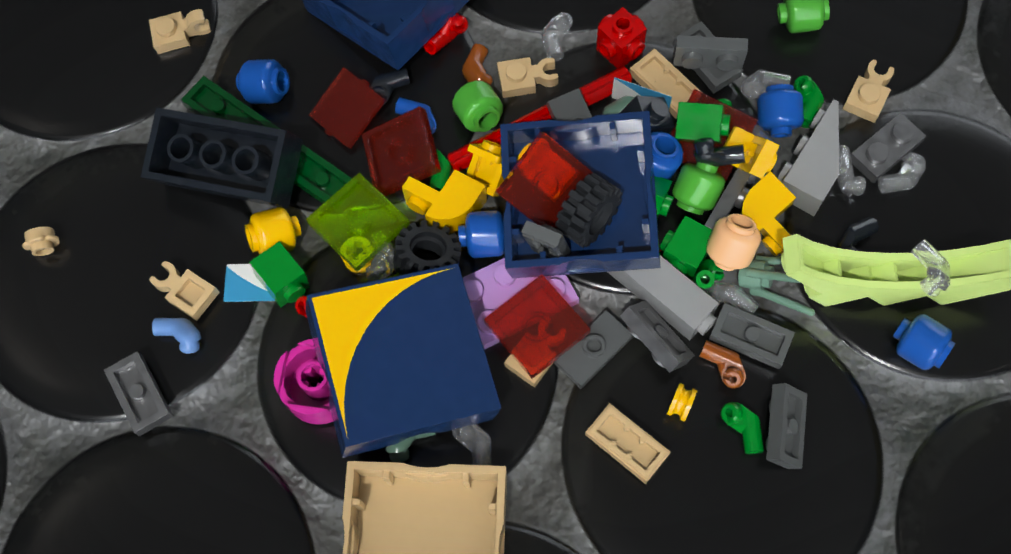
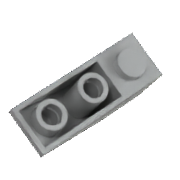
M834 99L827 111L819 109L810 125L814 129L811 137L803 135L793 154L798 156L795 163L787 162L778 176V179L796 197L792 205L812 216H815L840 174L839 102Z

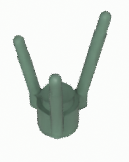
M756 255L755 260L748 267L739 270L738 285L739 287L749 288L750 295L766 298L809 316L815 314V310L765 290V288H771L773 280L801 283L789 277L786 273L774 272V266H769L781 264V256L766 257Z

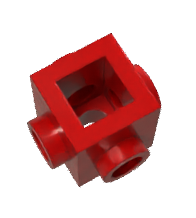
M624 7L613 15L608 14L599 23L596 50L617 69L636 59L645 49L647 28L637 15L630 14Z

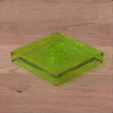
M360 173L306 219L307 224L357 272L390 243L404 227L406 228L410 224L409 219Z

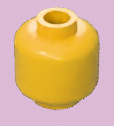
M282 207L256 212L251 215L250 224L245 225V233L252 252L258 251L259 254L279 241L288 252H291L296 246V237L301 236L298 218L295 215L290 217L286 209Z

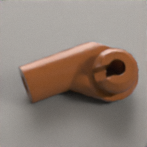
M476 43L473 45L463 65L462 72L467 82L484 81L491 86L493 82L492 76L487 74L483 67L488 49L481 44Z
M706 340L699 357L717 364L721 379L727 387L734 389L742 386L746 380V372L739 354Z

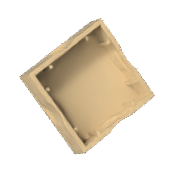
M347 461L342 515L344 524L342 554H504L507 495L506 466L448 464L439 467H417L397 462Z

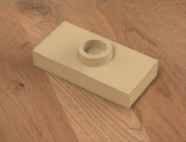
M655 48L630 67L629 72L632 78L642 87L672 97L669 111L676 119L679 102L696 103L702 97V92Z
M610 403L585 432L589 439L645 484L671 453Z

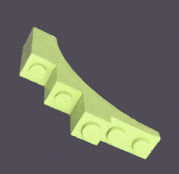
M798 234L782 238L784 252L781 254V264L786 275L804 284V289L809 298L825 307L869 297L879 304L886 306L928 296L940 305L1011 290V239L953 250L919 253H879L835 248L813 242Z

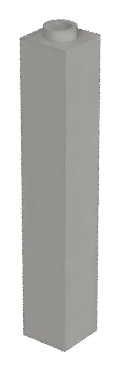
M661 255V268L608 272L641 301L646 300L659 316L689 341L698 332L701 335H705L717 320L714 313L719 303Z

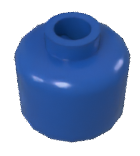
M274 59L248 60L241 66L236 76V86L243 98L251 104L278 103L288 92L290 79L286 69Z
M777 84L766 87V92L759 95L757 99L759 128L769 131L770 137L773 138L792 136V130L801 127L804 122L803 95L794 90L793 85Z
M662 131L651 132L654 176L670 180L683 162L684 152L682 145L669 133Z
M489 210L468 213L465 218V225L458 226L461 247H467L468 253L472 258L503 255L505 252L504 221L501 212Z
M925 314L917 315L912 321L904 318L893 335L894 338L899 340L896 346V353L922 370H929L933 366L940 368L956 344L951 340L952 331L950 328Z

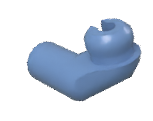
M185 318L153 319L152 332L154 336H174L180 342V351L186 354L195 353L199 350L201 334L190 320Z

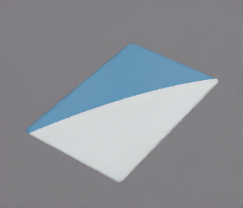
M614 77L612 98L618 100L623 96L636 97L637 95L664 97L668 108H670L671 96Z
M227 264L224 302L275 301L256 278L250 264Z

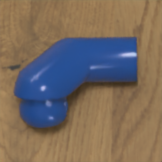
M399 97L395 113L412 118L415 131L419 135L424 137L431 136L437 128V122L430 106Z

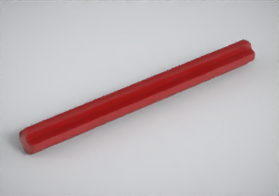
M620 67L580 87L579 89L587 107L612 94L614 77L632 83V76L628 69ZM544 105L510 123L553 119L547 106ZM500 128L469 144H482L483 140H489L501 145ZM469 144L447 155L453 170L461 171L469 167L473 153L467 151Z

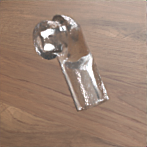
M561 12L554 16L541 33L547 58H555V62L560 61L564 57L560 42L569 33L573 25L572 17L568 13Z
M915 152L904 155L902 160L905 162L901 164L902 168L899 173L879 176L878 187L880 192L883 194L914 188L926 170L924 157Z

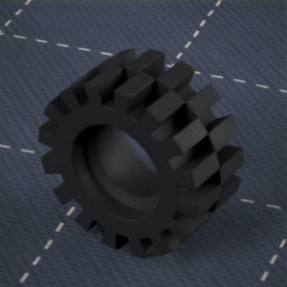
M595 173L585 176L584 181L580 180L576 184V190L572 189L568 195L570 197L562 203L561 207H563V210L558 212V220L555 223L557 230L583 248L584 246H590L591 242L597 241L599 234L602 236L607 224L610 226L613 221L611 219L612 216L616 215L619 210L616 207L622 201L621 190Z
M427 220L420 221V227H417L415 222L409 224L408 230L404 227L400 231V236L397 235L393 257L395 273L400 272V276L453 264L459 265L461 243L457 242L458 236L455 233L449 235L450 228L446 225L442 230L438 229L439 223L434 221L432 227L427 226ZM419 250H430L441 258L431 261L423 260L413 253Z

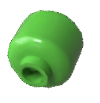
M783 0V3L777 4L779 24L785 23L787 30L792 34L819 30L822 28L824 21L829 20V0Z
M484 81L466 83L455 93L452 101L454 112L465 128L472 132H486L493 129L498 124L503 113V104L491 86Z
M698 161L697 164H684L680 169L672 190L673 196L678 200L676 205L698 215H703L704 211L713 210L719 201L726 183L724 177L717 172L719 166L704 164Z

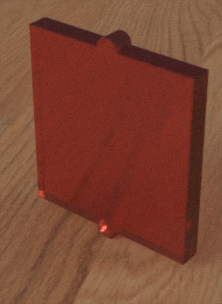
M343 67L309 116L326 129L325 133L327 135L336 137L346 147L351 149L386 100L369 87L368 81L365 79L360 80Z

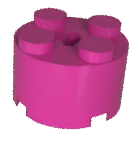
M307 339L297 343L298 346L289 352L286 351L280 357L274 371V386L281 401L300 420L318 425L331 423L333 418L329 406L327 379L318 362L313 339ZM322 377L323 381L318 383L319 378ZM311 383H317L316 387H312Z

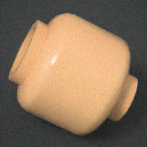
M730 214L720 218L714 224L707 242V253L715 265L722 270L733 271L734 269L746 268L755 257L761 243V233L751 218L741 214Z

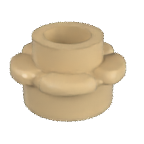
M36 227L24 233L25 242L22 244V247L25 250H31L34 256H45L55 251L54 247L58 246L60 241L59 237L55 236V231L52 227Z

